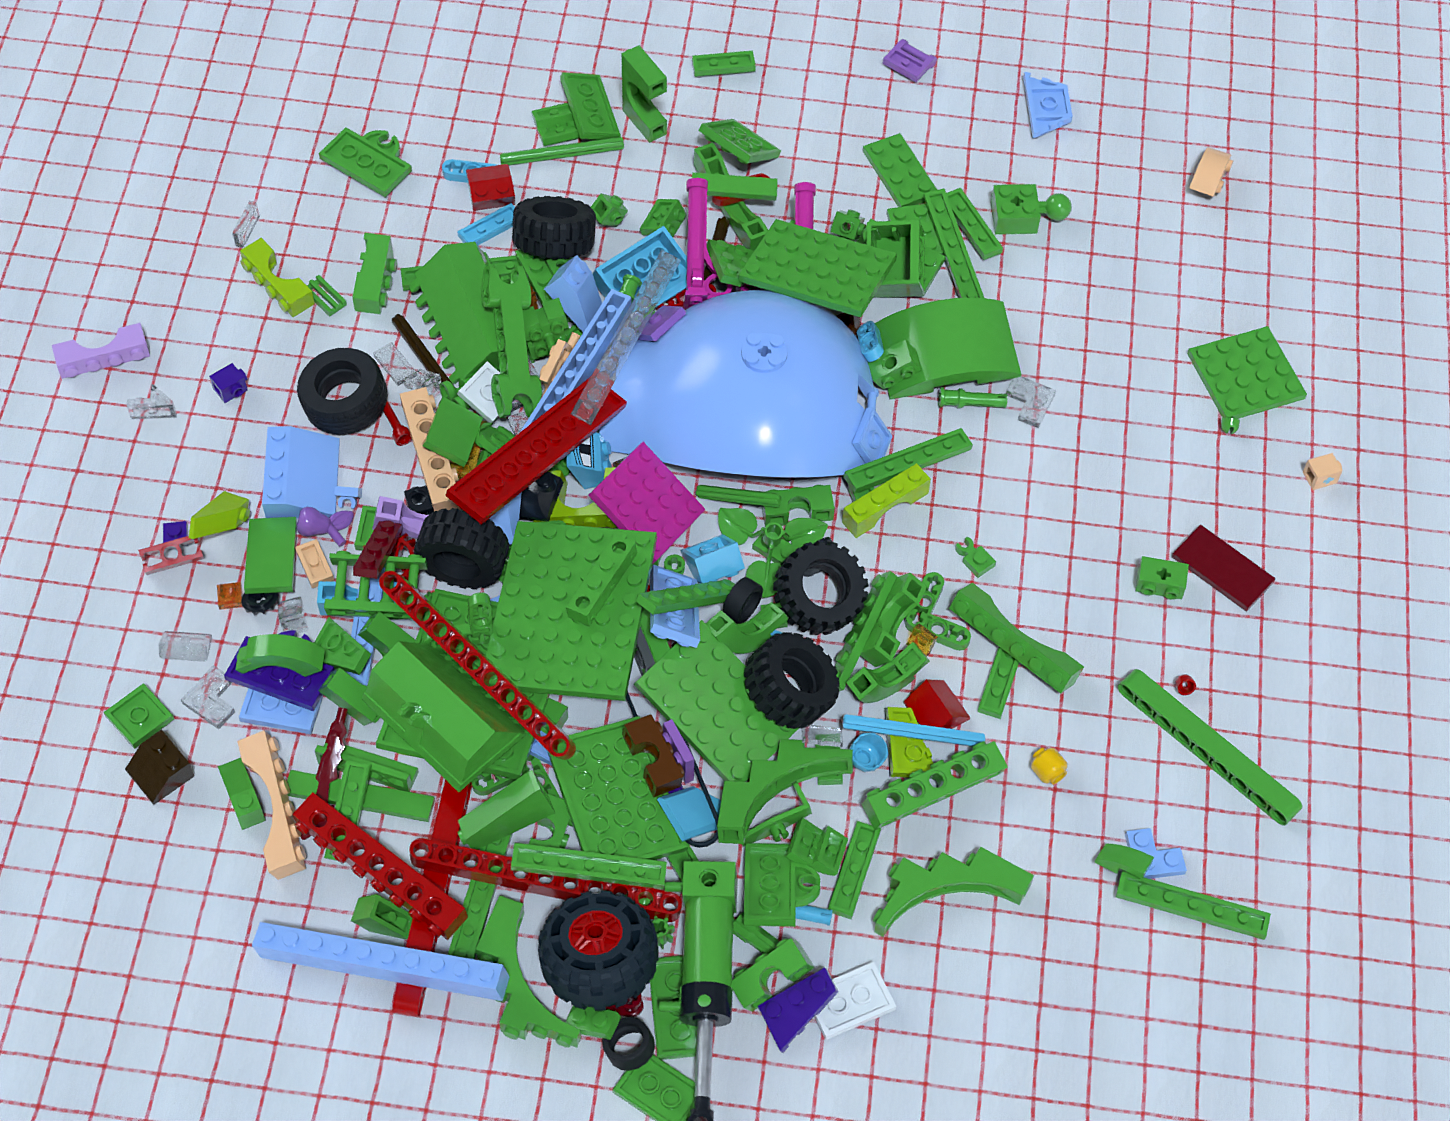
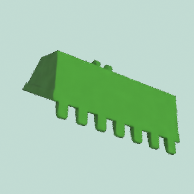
M476 242L444 245L415 273L416 279L409 285L411 292L422 289L423 294L415 302L419 308L428 303L429 309L422 315V319L425 323L430 322L432 319L436 322L429 330V335L431 338H435L441 334L443 338L435 346L437 353L448 350L449 355L442 361L444 369H448L452 365L455 366L456 370L449 376L453 385L459 380L472 377L487 361L500 372L493 308H485L481 297L484 267L492 263L487 253L483 252ZM508 275L500 277L503 282L510 284L511 278ZM526 342L527 355H528V364L534 363L535 360H532V357H531V354H530V351H529V348H528V345H527V342Z
M398 641L372 668L367 690L364 692L362 700L447 782L460 792L520 741L528 731L521 724H515L513 722L515 718L507 711H501L499 709L501 705L495 699L487 698L485 696L487 691L482 686H474L470 683L474 680L473 677L467 673L457 671L460 665L455 661L443 658L446 656V653L442 649L433 648L429 644Z

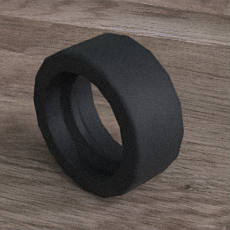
M748 577L740 579L728 594L723 605V612L737 624L746 622L760 603L763 587Z
M633 1017L620 1019L611 1040L604 1038L602 1040L605 1054L612 1065L620 1070L631 1071L639 1069L649 1061L655 1049L654 1037L645 1022ZM640 1033L642 1035V1044L631 1054L618 1055L614 1051L616 1043L626 1034Z

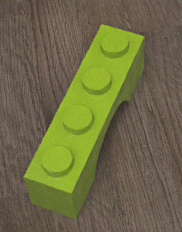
M262 237L240 250L242 257L240 263L244 270L250 271L253 274L257 284H262L265 287L267 294L270 298H275L278 301L283 312L287 311L294 318L315 305L312 291L300 278L282 279L272 273L277 265L275 253Z
M916 463L844 507L842 523L855 538H858L874 528L878 520L895 505L902 502H908L911 505L929 493L931 478Z

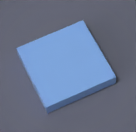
M873 407L866 408L852 441L853 446L865 463L885 457L893 437Z

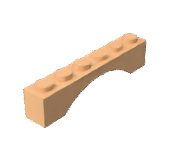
M265 730L238 740L242 762L262 778L271 797L273 810L272 825L263 851L268 872L279 880L306 869L304 863L306 853L298 837H301V832L294 826L296 823L292 814L295 812V808L288 798L290 788L287 781L283 778L282 772L285 771V768L277 753L280 750L277 739L271 737Z

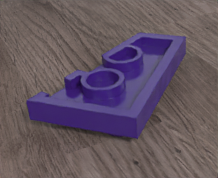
M825 967L758 1005L782 1053L789 1047L790 1042L805 1030V1026L815 1015H818L839 992Z

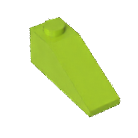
M223 491L191 517L189 538L195 539L236 529L249 518V499Z

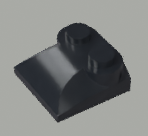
M547 471L521 493L519 518L549 522L564 483L561 477Z

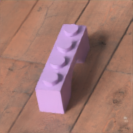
M141 323L118 328L115 338L109 344L100 348H85L75 340L52 345L61 379L94 372L110 366H118L122 363L141 360L150 356Z
M379 496L372 529H375L379 521L389 520L402 524L401 535L407 533L409 537L418 538L423 521L429 515L410 510L402 500Z

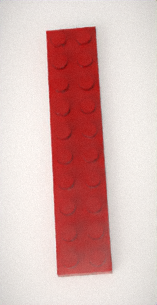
M592 375L447 489L445 496L482 525L626 407L627 401Z

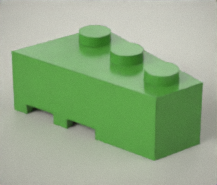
M364 233L366 251L361 252L360 260H363L360 272H357L352 297L354 309L357 312L381 315L383 306L387 305V289L392 287L391 275L392 272L396 271L397 259H394L391 236Z

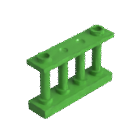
M337 551L336 553L329 554L332 565L338 566L335 595L332 599H325L324 610L327 615L370 617L380 611L387 618L413 620L384 591L380 602L370 601L368 599L370 578L360 577L359 596L356 598V601L346 600L344 593L347 566H354L360 555L351 554L348 551ZM411 554L408 557L389 556L383 568H385V572L389 570L395 572V568L409 569L408 581L417 589L419 570H428L426 558ZM394 579L390 583V589L393 588ZM413 594L407 597L406 605L412 603L414 599Z

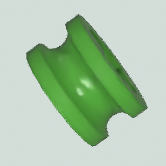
M670 555L664 561V568L683 575L685 560L680 555ZM673 563L677 564V569H672Z

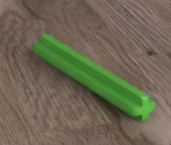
M698 485L696 495L702 499L779 507L782 501V497L778 493L709 485Z

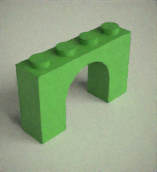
M638 45L621 53L623 112L650 143L667 135V120L651 101V99L667 92V77L641 46Z
M380 611L371 615L358 633L361 638L377 649L383 657L398 641L415 643L413 637ZM341 668L332 671L318 690L338 707L348 709L347 713L363 726L372 722L376 723L380 718L362 700L367 686L359 683Z

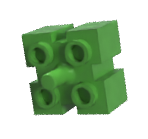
M559 298L542 303L543 307L536 310L534 306L529 307V309H523L525 337L532 360L549 355V351L553 345H556L558 339L568 342L571 336Z

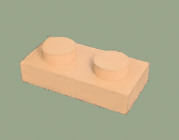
M317 539L295 547L312 588L318 587L319 581L331 582L334 580Z

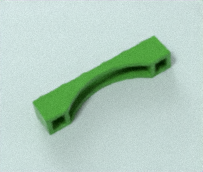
M713 142L694 149V167L698 173L729 175L723 157ZM743 201L719 206L725 217L730 221V225L743 246L747 249L755 250L768 231L761 217L751 212Z
M974 583L959 590L949 607L950 610L1059 693H1063L1073 686L1084 669L1083 665L1067 653L1043 645L1017 629L1002 615L991 596Z

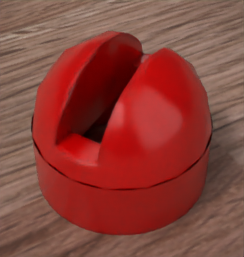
M1187 674L1178 676L1175 681L1176 689L1181 695H1190L1196 689L1194 679Z

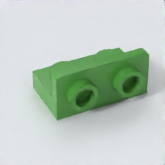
M657 199L639 230L642 235H650L664 226L670 235L674 237L686 217V212L678 199Z

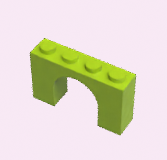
M616 467L605 468L604 479ZM561 470L548 471L561 477L564 482L549 521L560 520L565 522L566 525L617 528L595 502L581 508L566 506L565 498L568 482ZM533 520L534 522H545V521Z

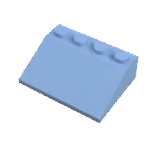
M292 426L268 427L262 506L266 518H298L300 510L307 506L317 509L327 517L336 513L337 496L335 495V486L338 485L339 438Z

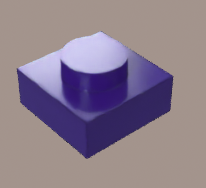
M187 521L163 523V543L188 536Z

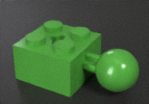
M1036 184L993 185L991 208L995 235L1037 234L1041 218L1040 213H1046L1050 219L1055 221L1063 220L1071 213V201L1066 195L1061 193L1049 196L1046 201H1038Z

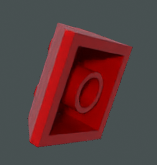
M508 164L466 170L473 211L504 207L510 203L515 205L514 187Z

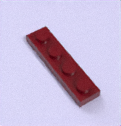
M389 520L378 522L353 567V576L378 578L402 533V524Z

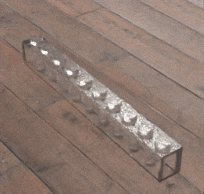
M661 250L571 414L590 425L592 424L678 267L680 259Z

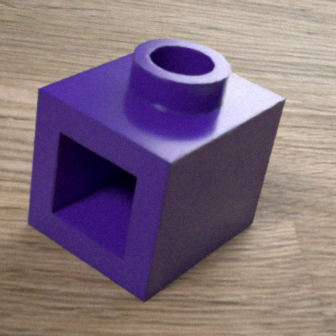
M233 363L209 376L213 390L224 403L241 396L248 390L245 382L248 380L246 374L241 368L238 370Z

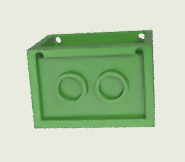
M920 220L867 222V229L863 230L864 243L896 253L895 263L873 298L924 296L925 232Z

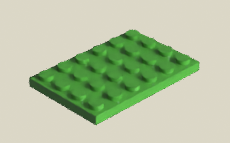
M775 219L739 273L738 278L739 282L862 317L895 263L896 253Z
M701 620L699 622L700 641L697 648L692 646L684 647L678 643L675 644L634 685L668 721L673 720L685 740L724 781L746 782L750 778L752 760H768L779 749L780 739H789L799 728L792 729L787 728L786 725L784 727L775 724L776 721L768 720L764 717L765 714L762 711H758L755 707L756 703L754 700L751 701L748 695L749 689H746L745 686L747 678L744 677L746 666L723 642L719 643L711 634L712 630Z
M640 716L568 735L576 746L575 754L570 759H559L548 752L581 851L657 860L687 851L686 841H681L657 800L659 797L668 795V792L653 797L643 778L645 767L656 762L655 757L646 752L632 756L622 736L624 724L640 719ZM565 741L559 743L557 747L558 753H563L566 750L567 745Z

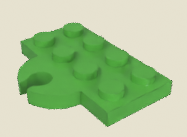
M345 127L319 152L321 160L384 197L412 171L410 164L398 158L400 155V144L395 135L391 137L389 143H381L389 138V133L385 130H375L360 136Z
M745 843L744 926L795 927L796 907L806 906L814 902L819 896L821 886L819 874L812 867L795 863L786 857L790 844ZM804 883H811V884H813L814 886L806 887V886H804L803 884H804Z

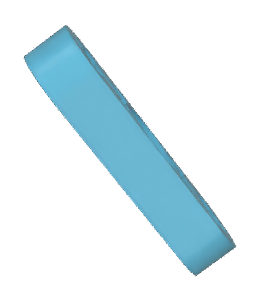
M450 159L442 164V172L446 180L468 183L466 170L495 166L496 164Z
M868 321L858 328L857 336L862 355L868 362H873L881 357L884 348L879 329L873 321Z

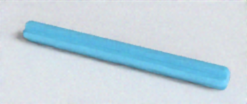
M848 714L844 715L842 720L843 728L965 746H975L985 741V734Z

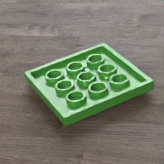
M1268 326L1188 349L1187 355L1222 418H1243L1304 400L1307 396L1305 389Z

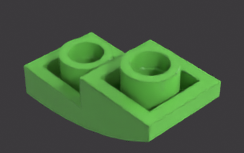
M1106 843L1094 863L1116 874L1122 869L1142 879L1151 866L1154 857L1134 848Z

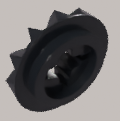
M244 592L241 604L247 613L252 612L256 615L258 612H262L265 614L266 610H273V606L279 603L278 597L280 595L278 592L245 594Z

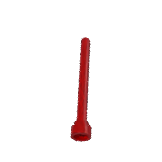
M387 400L383 412L393 428L392 437L398 446L406 445L412 440L410 431L407 427L400 424Z

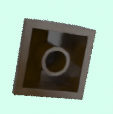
M162 729L140 744L125 768L128 775L153 805L195 777L190 763Z

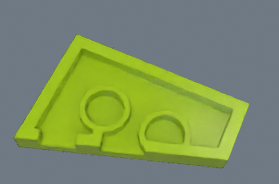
M887 707L885 711L886 720L918 724L911 708ZM887 735L891 777L910 778L909 775L917 770L922 769L925 772L931 769L930 766L934 764L931 759L932 754L922 739Z

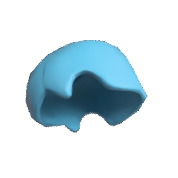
M875 733L859 735L849 748V750H853V765L863 772L875 771L888 757L887 743L881 736Z

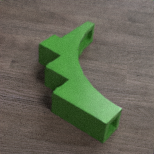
M780 739L777 761L752 760L749 782L724 781L717 825L719 843L744 844L748 828L756 814L773 797L793 786L792 783L796 781L799 783L814 777L831 774H853V750L806 748L805 740Z
M980 847L976 854L972 852L966 864L942 852L938 860L936 858L932 859L927 870L903 857L900 864L895 863L889 873V877H891L890 888L892 889L886 897V907L884 910L880 908L873 919V922L876 923L874 933L883 937L892 924L906 911L925 900L943 894L958 892L985 893L1020 905L1032 884L1034 875L983 847Z
M499 895L476 947V955L480 961L503 964L510 977L503 1001H498L501 1003L508 1001L499 1022L501 1031L506 1037L514 1040L518 1038L525 1040L528 1032L532 1031L531 1033L538 1038L545 1039L548 1037L556 1040V1043L563 1047L569 1048L573 1046L578 1048L581 1040V1030L563 1022L549 1012L532 994L523 978L517 957L518 933L524 916L523 903Z

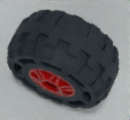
M602 890L601 893L594 894L589 891L581 893V896L575 899L570 897L562 902L559 910L554 909L545 921L546 924H544L543 930L539 934L538 956L542 974L547 985L552 987L554 994L565 1002L571 1001V1005L584 1010L587 1007H592L595 1011L606 1010V1007L614 1005L618 1008L628 1002L627 999L639 996L646 988L645 984H649L650 980L653 979L656 972V964L659 961L658 940L654 923L651 922L649 914L644 908H641L639 904H635L631 898L623 894L615 896L612 891Z

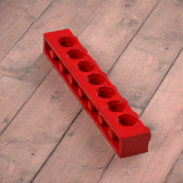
M312 792L292 814L296 822L294 826L304 835L309 833L313 836V841L320 848L325 849L327 847L333 852L332 856L341 864L346 862L352 866V872L362 879L365 876L371 881L370 885L377 892L382 893L384 891L390 896L389 900L399 908L404 906L409 910L408 914L416 922L420 923L422 920L428 925L427 929L436 937L443 936L446 940H449L468 918L466 909L315 793ZM321 821L327 822L323 827H316ZM338 836H346L342 841H335ZM357 850H365L360 856L353 855ZM383 864L380 870H372L375 865ZM403 879L399 885H391L393 880ZM415 893L422 894L417 900L410 899ZM434 908L441 909L436 915L429 914Z

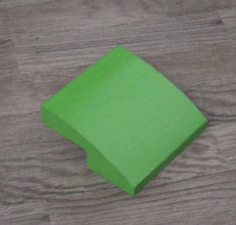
M569 103L531 111L543 146L580 138Z
M802 817L797 822L786 857L795 863L808 865L816 872L836 876L848 838L830 826L821 830Z

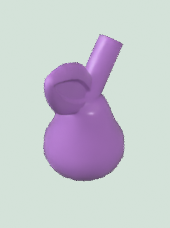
M307 506L300 510L296 529L299 534L308 537L328 533L335 543L341 547L346 543V540L338 530L348 527L353 520L354 514L352 511L345 510L327 517L317 509Z

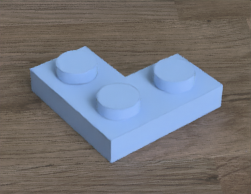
M1151 828L1126 831L1125 838L1128 847L1154 857L1151 866L1144 875L1145 878L1154 879L1184 875L1187 869L1181 848L1156 851Z

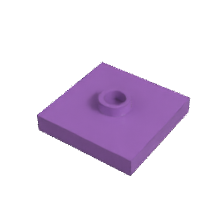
M663 305L631 334L636 340L656 342L686 315V312L682 307Z

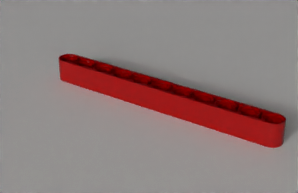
M390 570L381 575L379 579L381 589L548 752L563 760L573 757L576 751L573 740L408 580ZM397 578V585L390 589L391 581ZM413 594L414 599L412 603L406 605L407 597ZM430 610V617L423 621L424 612ZM446 626L447 633L443 637H439L440 629ZM463 642V650L460 653H456V646ZM476 659H480L481 664L479 668L473 670V662ZM493 675H497V683L490 687V678ZM514 691V700L507 703V694ZM527 708H531V717L524 720V711ZM548 724V734L541 736L540 729ZM565 741L567 745L566 750L563 753H558L557 747L559 743Z
M445 780L431 840L459 846L460 837L458 831L461 828L458 820L467 813L472 791L471 782L458 792ZM444 855L440 860L449 862L452 860V857ZM424 869L423 876L448 895L452 875ZM418 893L417 899H419L422 896V894ZM434 908L429 914L436 915L441 909ZM412 918L406 948L435 953L438 937L427 929L428 925L422 920L418 923ZM397 982L392 1013L419 1018L426 987Z
M425 838L415 839L409 849L411 863L420 869L567 900L570 897L573 899L581 896V893L589 892L591 888L596 887L601 891H612L613 894L623 893L631 898L635 904H639L641 908L643 907L649 914L650 919H654V916H657L658 919L664 920L668 918V922H674L681 913L682 900L673 892L641 886L525 872L527 874L525 878L519 879L514 876L518 871L511 870L512 857ZM418 850H425L428 852L423 857L415 855V852ZM444 855H449L452 857V860L443 862L440 858ZM470 860L477 863L472 868L466 867L464 864ZM493 866H499L502 868V871L493 873L489 869ZM549 877L552 881L548 884H543L539 879ZM573 882L577 887L575 889H567L564 884ZM648 898L651 904L643 906L638 900ZM673 904L676 910L667 911L664 905Z

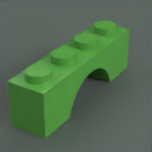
M907 573L896 578L860 656L874 667L892 662L901 643L896 639L898 627L906 615L919 605L927 588L913 574Z

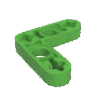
M930 572L926 574L922 581L927 586L922 598L930 600L931 605L923 607L919 604L906 615L905 627L914 634L959 651L965 650L970 644V631L963 626L932 615L943 591L944 578L939 573ZM933 581L937 582V585H934L931 593L929 591L930 584ZM917 612L920 613L919 622L913 624L912 620H915ZM938 625L943 627L944 632L942 634H935L931 628ZM948 630L952 631L949 638H947ZM959 635L963 636L960 642L956 640Z
M475 593L468 598L469 623L454 626L474 645L488 643L491 634H493L492 608L488 594ZM446 626L440 629L439 637H443L447 633ZM425 631L422 633V644H429L433 648L444 650ZM463 642L459 643L456 648L464 647Z
M529 755L528 761H531L535 775L545 780L544 789L548 794L559 797L540 760ZM527 765L525 766L523 775L529 771ZM482 772L471 783L473 791L477 795L485 796L508 786L516 779L502 778L494 775L497 781L494 783L491 774ZM483 779L484 782H487V786L483 788L482 785H479V780Z

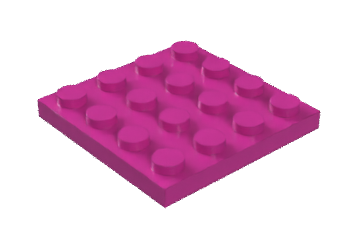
M644 442L639 444L588 494L619 529L657 533L652 564L665 553L705 510L699 501Z

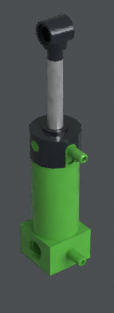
M684 861L683 882L664 883L665 892H682L685 906L683 973L680 1000L660 1001L659 1011L679 1012V1020L682 1023L697 1027L694 1109L690 1110L688 1121H714V1111L710 1109L713 1027L725 1026L732 1021L734 913H737L738 886L735 862Z

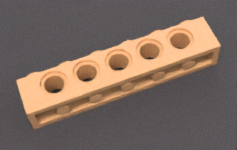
M426 387L400 393L402 408L433 510L439 511L445 508L447 510L451 508L461 510L459 506L445 496L447 489L454 485L455 481H459L456 468H451L450 466L452 461L423 447L427 435L425 432H428L435 415L433 408H436L433 394L428 395Z

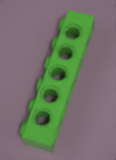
M985 741L980 742L972 747L973 751L965 753L964 750L951 756L952 760L946 763L944 760H940L930 766L931 769L928 771L917 770L909 775L910 779L903 782L901 779H897L889 783V788L883 791L877 788L867 793V798L862 803V806L874 830L1001 774L1008 766L995 741L988 744ZM972 760H975L979 763L980 769H977L972 765ZM950 770H956L959 778L953 777ZM929 779L936 780L938 788L933 787ZM908 788L914 789L917 792V797L911 796ZM887 798H892L896 802V807L890 806L887 803Z

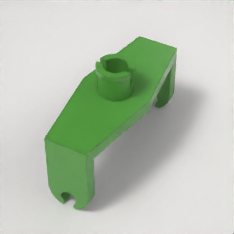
M797 781L792 784L802 805L772 817L747 831L745 842L742 844L743 847L745 843H754L773 835L775 842L782 841L780 834L783 839L789 836L786 830L787 827L798 822L802 817L805 818L812 814L811 807Z

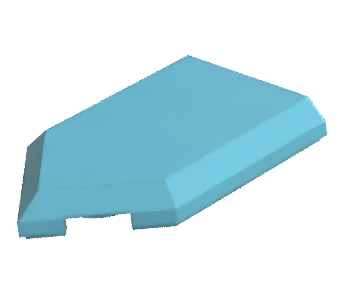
M692 786L657 799L682 842L717 830L716 821L702 790ZM710 795L719 817L721 800Z

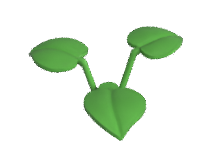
M720 508L718 513V525L721 533L736 541L738 545H743L747 541L748 536L755 538L763 534V541L769 546L767 561L758 560L753 562L746 572V577L763 587L762 598H769L778 592L773 590V583L777 580L775 575L781 564L771 563L773 548L780 544L782 537L787 542L791 541V544L797 548H801L806 543L812 542L814 544L816 541L821 540L828 527L827 523L817 519L795 518L786 524L785 530H783L779 523L771 522L765 528L762 527L760 531L755 532L757 520L752 512L742 508Z

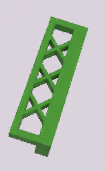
M325 743L324 746L317 745L315 749L318 764H320L328 743ZM345 745V750L341 754L343 760L337 766V770L343 772L346 760L371 764L370 781L407 792L411 791L419 773L417 767Z

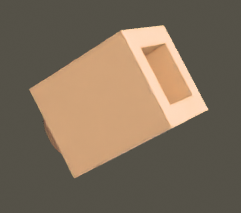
M1333 453L1309 459L1303 474L1312 490L1336 484L1342 473V465L1336 460Z

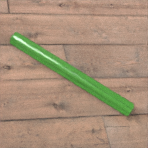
M622 137L501 153L500 162L501 165H514L624 149V140Z

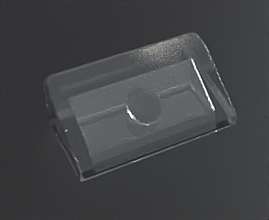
M165 631L159 641V656L162 659L205 662L209 656L212 635Z

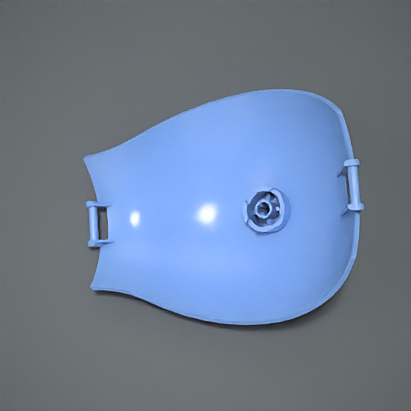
M748 290L712 297L686 309V315L656 342L636 339L613 341L608 351L605 368L601 367L598 369L599 380L607 386L608 379L612 377L611 389L627 401L626 407L599 429V433L605 441L610 443L611 452L630 454L639 444L644 442L664 463L714 472L768 477L844 475L845 471L866 464L852 444L865 409L857 402L858 387L867 398V408L873 407L875 411L879 389L873 386L868 361L861 353L857 337L839 318L820 305L769 290Z

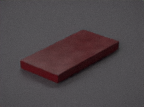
M1201 524L1172 555V558L1177 562L1189 564L1188 570L1246 612L1276 579Z

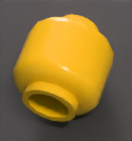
M1040 748L1033 754L1034 760L1031 764V769L1043 783L1054 785L1067 775V761L1055 748L1046 750Z

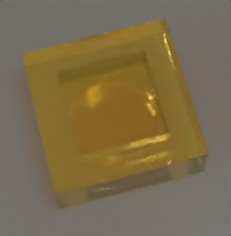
M919 623L914 627L906 645L909 646L914 642L928 656L938 636Z

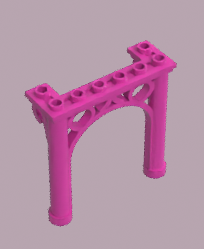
M690 178L686 181V191L688 192L687 285L683 309H688L712 297L731 293L733 285L726 284L728 289L722 293L713 292L709 288V284L719 278L706 246L708 181L703 178ZM800 182L794 185L795 224L814 230V196L816 195V185L810 182ZM704 262L713 273L706 280H704ZM744 284L741 287L736 286L735 289L738 291H748V288H752L751 290H764L749 284Z

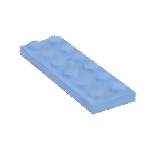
M654 564L651 569L650 591L697 584V580ZM699 607L655 615L650 613V632L661 639L669 638L675 640L681 646L697 648L700 641Z

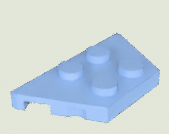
M1024 72L1023 80L1033 138H1037L1072 122L1073 116L1067 85L1053 82L1044 77L1039 80L1030 77L1031 73Z

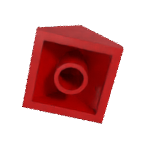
M926 679L903 703L906 708L912 709L920 725L953 729L970 720V716L944 680Z

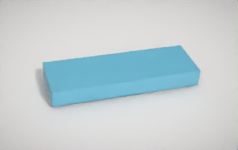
M510 203L457 231L458 237L463 243L476 242L477 245H480L513 227V210L515 206Z

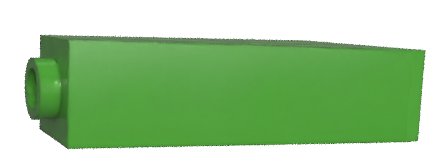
M530 770L459 819L458 822L461 830L458 831V835L463 845L468 844L471 849L478 850L554 814L555 811L546 790L534 771Z

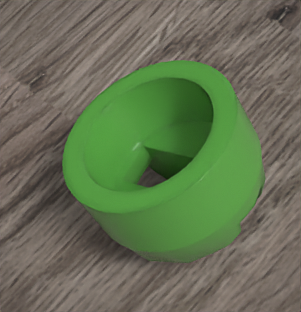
M1223 417L1221 428L1226 434L1229 432V429L1230 434H1234L1239 428L1240 420Z

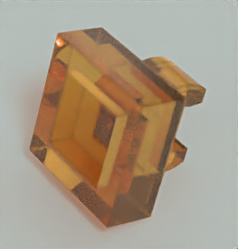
M241 582L217 585L219 610L243 607L241 604L243 595Z

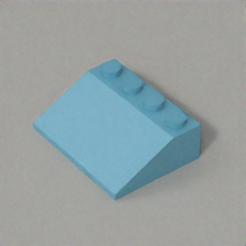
M663 226L595 268L593 277L597 288L605 298L611 289L621 290L624 275H634L641 280L642 285L636 291V300L631 304V314L628 317L632 322H635L686 289L687 256Z

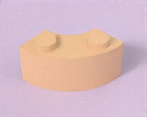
M1207 147L1197 167L1190 189L1213 197L1216 195V192L1220 193L1224 185L1222 178L1225 172H1230L1234 161L1230 159L1232 155Z

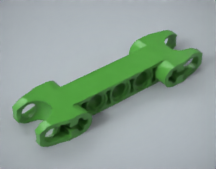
M488 264L484 267L481 297L485 308H493L500 374H494L491 380L492 398L500 418H506L511 414L512 400L515 399L523 404L529 419L541 400L542 395L539 376L530 375L525 337L523 309H529L531 305L530 284L523 266H516V268L512 269L511 282L508 284L500 279L495 265Z

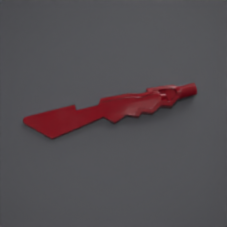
M338 707L336 719L332 722L325 741V743H328L327 749L321 758L315 777L319 782L316 795L326 803L329 800L330 783L338 779L337 766L343 760L341 754L345 750L344 738L348 733L345 726L348 709ZM321 821L316 827H323L327 822ZM301 833L302 840H306L309 837H311L309 833H307L306 835Z

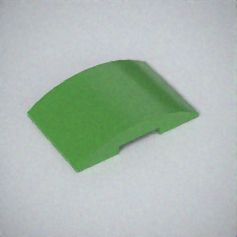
M988 298L938 300L901 310L875 323L880 331L884 350L903 340H907L916 348L922 368L921 371L915 373L912 377L906 378L896 383L893 387L887 388L889 399L934 392V387L973 380H977V384L1018 378L1022 375L1003 301Z

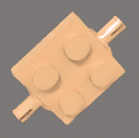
M572 332L568 342L558 339L556 345L552 346L547 364L540 371L539 380L545 385L541 398L581 337L579 334Z

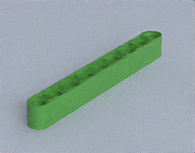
M1134 669L1119 683L1118 690L1128 701L1278 824L1287 825L1302 809V803L1294 794L1144 672Z

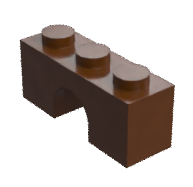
M652 714L624 724L622 736L632 756L646 752L655 757L656 762L645 767L643 778L653 797H657L680 788L684 777V770L680 763H676L671 744L665 742L660 723L658 721L655 722Z

